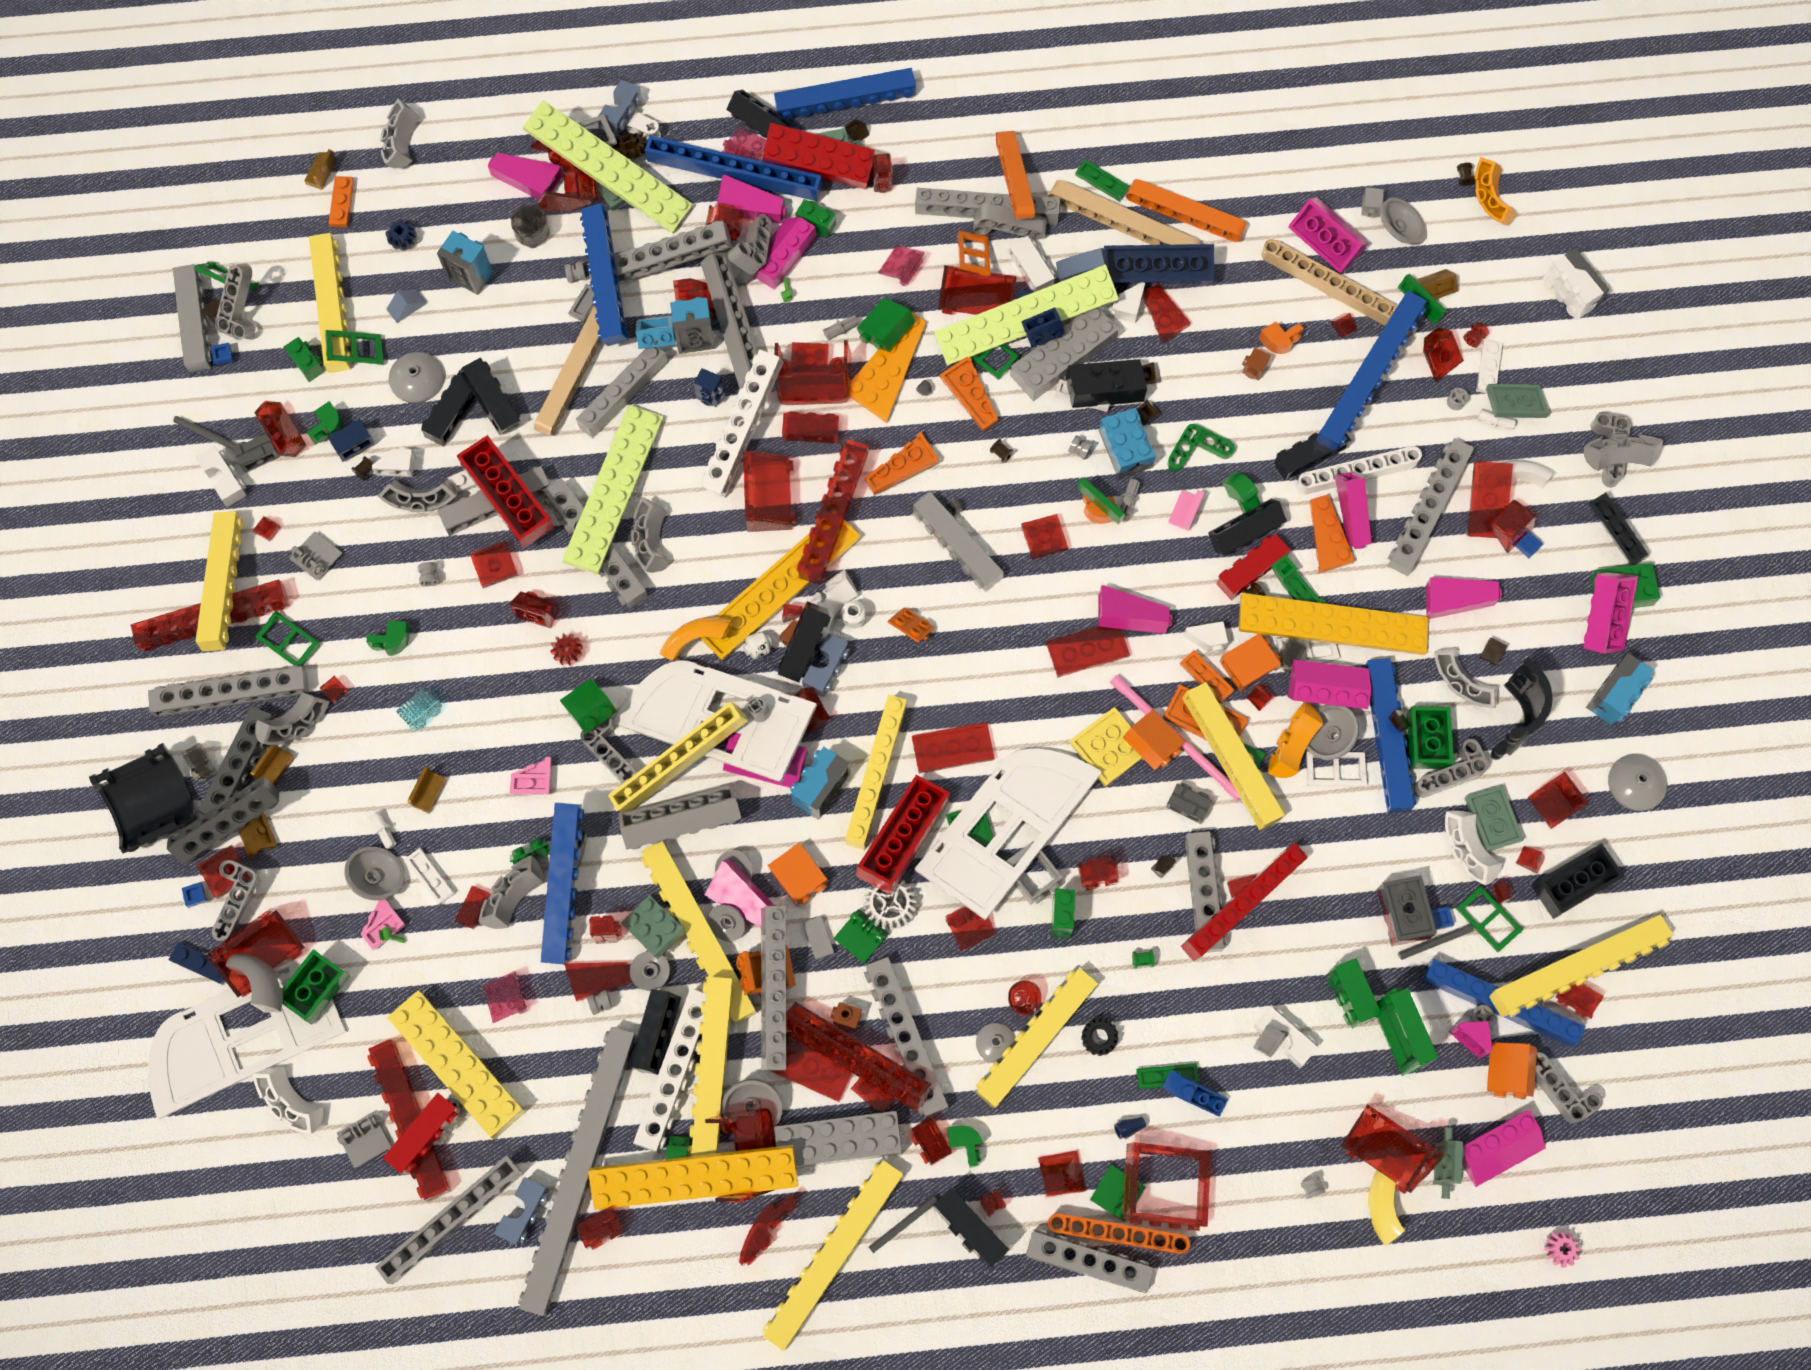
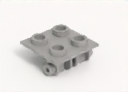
M314 531L301 546L292 547V556L289 559L315 580H318L343 553Z
M374 1112L337 1132V1140L343 1145L355 1169L391 1148Z

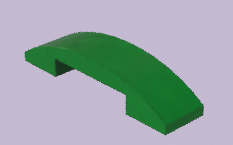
M1286 554L1271 566L1276 577L1293 600L1327 604L1323 598H1318L1296 571L1298 568Z

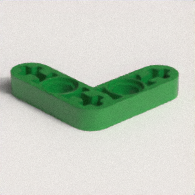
M1189 424L1169 456L1167 466L1173 472L1181 471L1195 446L1222 459L1231 458L1235 446L1231 441L1197 424ZM1195 430L1196 434L1193 435L1190 441L1188 439L1190 436V432ZM1205 438H1212L1214 444L1207 445L1204 442ZM1181 444H1187L1190 450L1187 452H1183L1180 450L1179 446ZM1228 447L1229 450L1226 453L1223 452V449ZM1179 455L1181 456L1179 464L1175 466L1173 465V461L1175 462Z

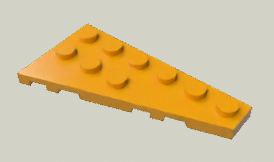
M912 311L915 322L889 352L882 349L877 350L844 388L846 395L886 424L926 325V321Z

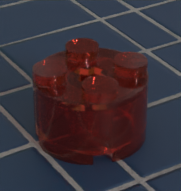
M715 203L714 207L712 205L709 206L705 226L710 225L712 222L723 220L729 229L731 241H737V237L741 233L744 212L741 209L739 212L736 211L735 206L730 204Z
M1112 855L1110 860L1108 856L1087 860V863H1084L1083 866L1081 862L1077 863L1081 885L1086 888V891L1098 889L1099 884L1105 883V887L1116 885L1119 883L1118 880L1121 879L1115 855Z

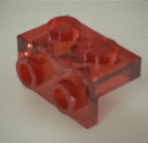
M1574 984L1570 986L1571 989L1563 994H1560V992L1555 993L1559 1004L1566 1008L1570 1006L1575 1009V1013L1580 1017H1589L1590 1019L1593 1018L1594 1011L1604 998L1603 994L1586 984L1578 987Z

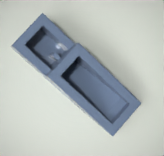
M1104 248L1077 254L1056 262L1059 280L1080 275L1105 264L1109 267L1106 249Z

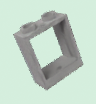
M1034 841L1005 862L1015 867ZM1042 850L1036 858L1054 880L1034 895L1030 894L1019 879L1014 884L1030 905L1034 902L1036 904L1040 903L1046 898L1045 894L1050 890L1054 892L1055 888L1061 886L1060 883L1063 879Z

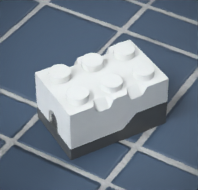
M1576 248L1553 261L1543 278L1546 287L1555 290L1556 299L1567 305L1566 310L1568 314L1573 316L1575 320L1599 307L1610 290Z

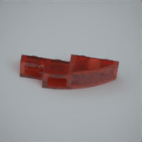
M792 1194L777 1208L769 1203L755 1220L741 1250L739 1263L742 1266L745 1264L751 1265L757 1259L755 1254L761 1249L765 1251L773 1243L771 1241L773 1236L768 1230L770 1228L772 1230L776 1229L782 1222L780 1218L785 1214L790 1215L797 1208L795 1204L798 1201Z

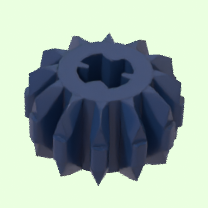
M399 219L397 223L393 221L392 226L387 225L388 231H385L387 242L394 249L399 247L403 251L404 247L410 249L409 244H415V238H417L416 229L408 220L403 222V220Z

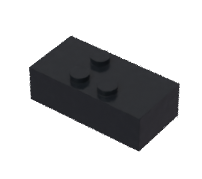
M1140 359L1068 365L1065 379L1072 408L1144 402L1147 386Z
M1601 843L1539 879L1531 887L1551 917L1555 919L1625 876Z
M952 1188L933 1205V1209L949 1225L947 1228L955 1236L958 1235L963 1240L962 1246L969 1253L973 1251L989 1269L1009 1251V1248Z

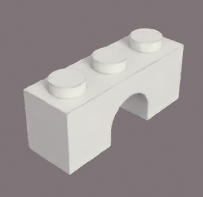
M213 446L195 457L209 479L215 475H223L221 481L213 485V487L227 507L247 496L243 490L246 488L241 479L237 480L234 475L237 472L231 464L227 465L225 461L228 458L222 450L218 451Z
M1271 1007L1253 1028L1261 1034L1265 1027L1269 1025L1286 1034L1290 1041V1047L1284 1055L1298 1068H1301L1318 1049L1315 1045L1316 1042L1310 1036L1303 1035L1297 1024L1287 1021L1282 1011Z

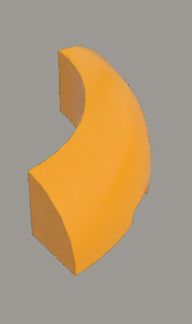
M1480 157L1475 172L1477 199L1484 211L1492 219L1503 225H1508L1517 213L1510 206L1503 203L1499 194V178L1503 169L1496 162Z
M702 617L689 621L677 628L668 637L659 654L674 661L678 660L687 645L698 638L715 637L725 639L733 620L721 617Z
M1304 702L1290 718L1292 722L1287 731L1283 730L1276 742L1278 745L1276 753L1272 754L1268 767L1270 775L1278 778H1288L1299 773V766L1305 749L1323 725L1319 713L1307 702Z

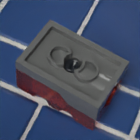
M1421 875L1383 882L1376 889L1379 902L1382 904L1384 921L1387 923L1391 947L1429 940L1437 934Z

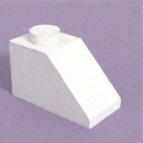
M1141 282L1120 293L1119 300L1114 301L1112 310L1115 311L1114 318L1135 323L1145 283Z
M406 447L392 449L372 465V470L376 476L413 477L415 455L412 449Z
M1223 621L1187 627L1185 629L1184 637L1206 652L1213 651V653H1219L1224 651L1228 645Z

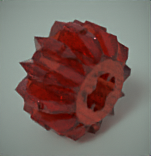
M563 633V638L560 639L556 636L557 642H551L553 649L550 652L554 655L553 659L555 661H559L561 665H564L567 661L568 665L571 666L572 660L578 662L576 656L583 655L580 651L583 649V645L580 644L578 637L574 638L573 634L567 637Z

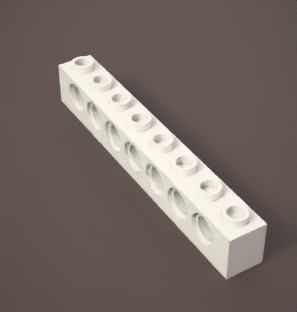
M759 350L758 354H755L751 371H748L745 376L746 382L744 387L738 392V401L731 408V417L723 427L724 433L722 438L716 443L715 454L709 459V468L701 478V487L705 490L726 497L784 363L780 357L763 350ZM762 369H766V373L760 376L759 372ZM758 385V391L752 393V388ZM751 402L752 406L749 409L745 410V405ZM744 419V424L737 427L738 421ZM737 436L736 442L730 444V439ZM726 453H729V454H730L729 459L726 460V461H723V460H722L723 456H724ZM722 470V475L719 478H715L716 472Z
M691 988L689 990L633 1142L636 1146L659 1153V1150H663L667 1141L665 1137L667 1129L670 1130L673 1125V1112L678 1110L681 1098H679L681 1090L685 1091L688 1083V1079H686L687 1073L692 1071L695 1060L693 1057L695 1051L697 1052L698 1042H702L700 1040L702 1034H699L700 1022H704V1014L699 1018H694L692 1013L695 1009H701L702 1001L706 1002V994ZM694 1028L696 1030L695 1035L686 1037V1030ZM681 1047H687L689 1049V1052L686 1056L682 1057L678 1055V1051ZM680 1066L682 1068L681 1073L673 1076L671 1074L672 1068ZM668 1085L674 1086V1092L671 1095L664 1094V1089ZM663 1104L667 1105V1112L659 1115L657 1108ZM653 1124H659L660 1131L657 1134H651L650 1127Z

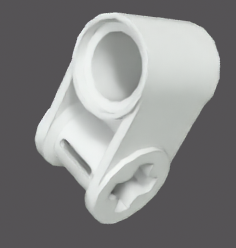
M639 112L634 114L626 126L628 132L637 133V136L642 134L646 141H648L650 135L661 138L658 123Z

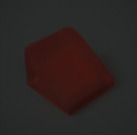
M1343 313L1330 320L1341 338L1357 330L1351 313Z
M784 604L783 623L799 618L803 607Z
M1524 846L1516 864L1538 874L1545 856L1542 851Z

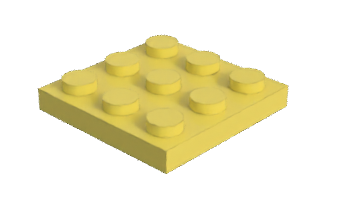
M1115 707L1069 740L1070 745L1084 762L1102 772L1098 779L1105 787L1143 759L1122 738L1131 726Z

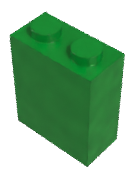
M883 298L856 329L860 334L859 338L864 343H870L878 350L882 349L889 352L914 324L915 319L910 309Z
M589 679L559 700L570 717L585 734L617 712L609 698L592 679Z
M1055 888L1052 898L1050 937L1070 939L1074 926L1075 890Z

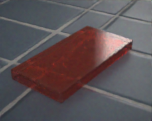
M1474 461L1467 536L1506 539L1513 464Z
M1097 626L1048 640L1045 643L1057 678L1130 657L1122 630L1117 628Z
M987 722L911 736L918 774L995 760Z
M786 1034V1070L770 1072L836 1102H840L856 1065Z

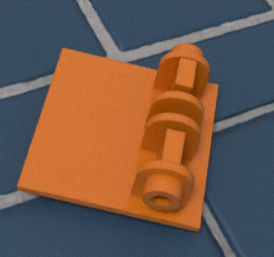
M905 607L887 621L918 643L922 640L927 641L930 636L929 633L935 629L927 620L920 618L912 610Z

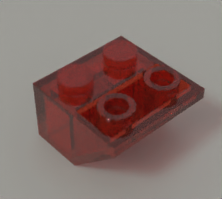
M1566 772L1557 776L1528 797L1550 829L1561 824L1589 804Z

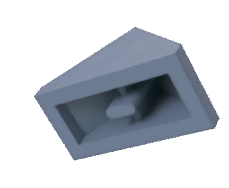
M416 289L398 290L386 310L395 322L399 323L426 305L427 302Z

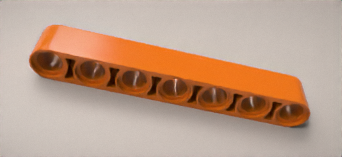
M1015 131L996 132V146L1014 217L1016 220L1033 219L1035 217L1034 203Z
M1139 179L1133 180L1126 194V198L1132 203L1233 242H1240L1247 227V223L1238 217Z
M1059 1213L1051 1215L1047 1221L1048 1230L1059 1235L1171 1254H1183L1190 1248L1189 1238L1183 1234ZM1059 1218L1062 1221V1228L1054 1229L1051 1225L1052 1219ZM1078 1221L1082 1224L1083 1229L1080 1233L1072 1230L1073 1222ZM1094 1225L1102 1227L1103 1234L1101 1236L1093 1234L1092 1228ZM1119 1228L1123 1231L1124 1236L1121 1240L1114 1238V1229ZM1135 1232L1143 1234L1144 1240L1142 1243L1134 1241L1133 1235ZM1156 1235L1164 1238V1245L1162 1247L1155 1245L1154 1238ZM1176 1239L1184 1241L1185 1247L1183 1250H1178L1175 1247Z

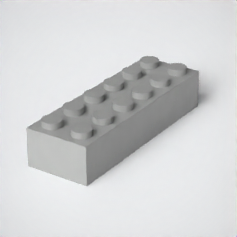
M1100 308L1079 315L1064 326L1066 334L1037 346L1011 366L1010 376L1033 402L1058 384L1059 379L1063 380L1066 377L1068 365L1086 363L1117 339L1119 329Z
M732 783L618 813L620 830L626 850L639 849L646 844H657L665 839H676L680 835L687 833L695 834L699 830L706 828L714 829L721 824H732L741 819Z
M897 1111L774 1127L776 1147L793 1145L796 1168L902 1155Z

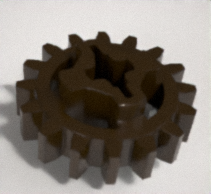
M629 132L627 135L622 133L621 136H615L617 144L610 146L626 158L635 159V157H641V153H645L647 141L642 134L637 136V133Z

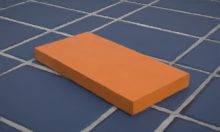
M1180 684L1162 718L1206 740L1182 699L1190 689ZM1223 706L1228 720L1233 722L1234 730L1240 736L1249 718Z

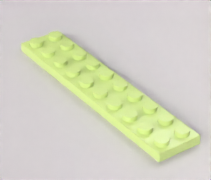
M542 100L523 125L522 129L672 234L693 205L545 100Z
M1105 264L934 332L946 364L950 366L965 357H973L1027 336L1021 321L1051 308H1056L1061 322L1117 301L1119 298Z
M628 404L563 556L562 563L597 575L599 574L662 424L663 416Z

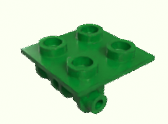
M539 837L529 842L530 846L524 849L522 846L511 851L510 862L514 865L526 858L525 855L528 857L531 852L538 861L534 851H536L539 859L548 856L550 847L547 845L546 839L541 840Z
M858 909L850 915L848 922L833 939L864 964L889 933L883 930L880 925L876 927L874 925L875 921L870 922L869 916Z
M1110 1165L1090 1200L1121 1221L1126 1222L1146 1187L1139 1180L1131 1178L1113 1165Z

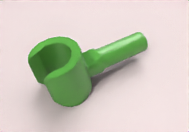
M786 277L784 278L785 291L781 292L784 302L793 299L789 281Z
M384 927L383 930H379L381 941L394 940L405 943L404 938L391 934L390 927Z

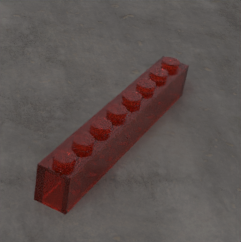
M389 1039L368 1048L370 1055H367L370 1065L376 1069L377 1073L374 1076L377 1084L382 1085L384 1092L381 1095L385 1104H389L390 1111H388L392 1123H396L398 1129L395 1130V1133L399 1139L421 1113V1109L395 1041ZM433 1143L430 1146L431 1150L425 1157H420L416 1162L417 1167L411 1173L412 1178L417 1179L419 1186L416 1189L421 1199L424 1198L428 1202L452 1192Z

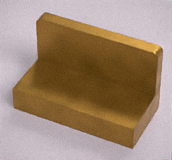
M328 149L326 153L319 151L304 180L306 185L323 189L337 162L332 150Z
M1447 269L1416 279L1435 299L1458 292L1456 274Z
M270 745L252 770L251 775L256 780L265 776L275 786L295 757L278 745Z
M424 767L407 800L412 807L430 814L447 779Z
M264 812L260 817L250 820L243 828L238 830L249 858H254L260 851L271 850L277 846Z

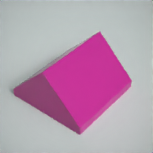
M1489 1021L1463 1022L1448 1031L1479 1059L1492 1051Z

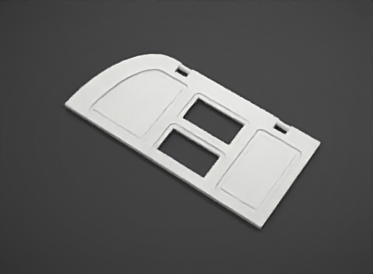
M678 660L665 664L648 675L629 695L613 721L614 725L674 745L699 726L702 721L704 722L714 714V712L708 711L717 691L746 701L754 697H760L769 707V718L764 722H756L750 715L749 721L735 731V733L741 734L732 754L712 748L703 756L782 783L817 704L709 667H704L690 661ZM696 670H700L705 673L704 675H700L695 672ZM781 697L788 699L789 703L781 702Z
M1034 748L1011 753L1002 760L994 773L989 776L933 848L929 850L916 866L915 871L986 920L1100 777L1102 772L1080 759L1053 750ZM1003 771L1004 774L997 780L996 776ZM996 802L1011 812L1012 815L985 848L969 837L968 834L991 805ZM1024 821L1041 834L1016 866L1013 867L996 854L1021 822ZM943 843L945 847L942 849V851L940 853L936 852V850Z
M309 953L285 965L274 968L279 977L278 981L281 988L284 987ZM289 968V973L279 976V972ZM248 980L169 1017L157 1030L149 1054V1088L157 1119L166 1117L252 1077L256 1072L269 1069L346 1033L334 1000L330 1001L312 1025L282 1004L281 1012H270L272 1017L228 1037L220 1016L251 1002L252 991ZM195 1011L196 1015L186 1020L185 1016ZM277 1029L284 1050L240 1069L232 1048Z

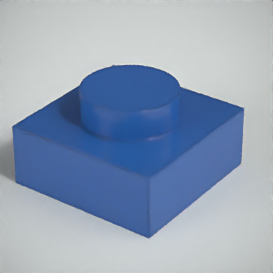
M229 342L211 346L215 366L234 362Z
M1528 532L1515 547L1526 557L1531 558L1542 547L1543 543L1531 532Z
M202 882L181 888L187 908L207 902Z
M1449 906L1431 910L1436 931L1454 926Z

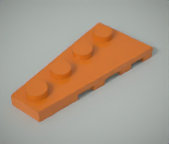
M920 432L912 442L909 441L905 444L900 452L894 453L889 461L885 464L882 463L865 477V482L873 495H876L939 463V458L922 432Z
M1329 495L1311 499L1309 503L1314 528L1316 558L1318 559V574L1353 564L1355 559Z

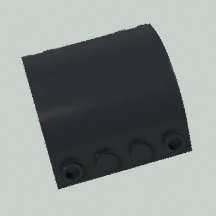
M1530 657L1523 662L1508 679L1509 681L1503 685L1520 704L1524 716L1523 727L1512 728L1505 736L1508 744H1498L1491 751L1490 756L1493 760H1500L1506 754L1512 755L1535 733L1550 714L1553 702L1551 685L1541 670L1540 665Z
M164 743L157 745V748L153 750L148 749L144 751V756L111 771L109 768H106L98 775L93 774L89 776L91 784L100 793L115 822L119 835V849L122 854L134 852L141 845L151 844L159 837L170 835L176 829L183 826L186 827L197 820L196 806L190 789L179 766Z

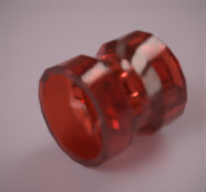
M1475 322L1471 326V330L1464 334L1463 339L1469 346L1477 348L1481 344L1482 339L1488 336L1489 330L1483 323Z
M997 1189L991 1191L990 1195L979 1198L988 1217L993 1215L996 1210H1002L1007 1207Z

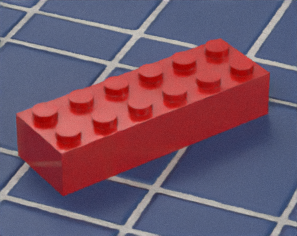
M770 123L762 162L822 176V179L866 189L875 149Z
M488 435L456 455L460 465L522 548H525L554 528L551 518Z
M916 774L858 864L856 876L891 895L948 805L950 792Z

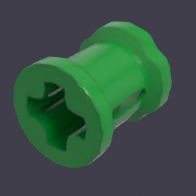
M1153 950L1139 953L1132 951L1133 968L1136 969L1141 966L1154 967Z

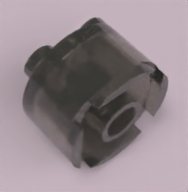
M522 205L512 213L511 227L516 240L520 244L533 249L546 241L550 234V227L545 212L539 206Z

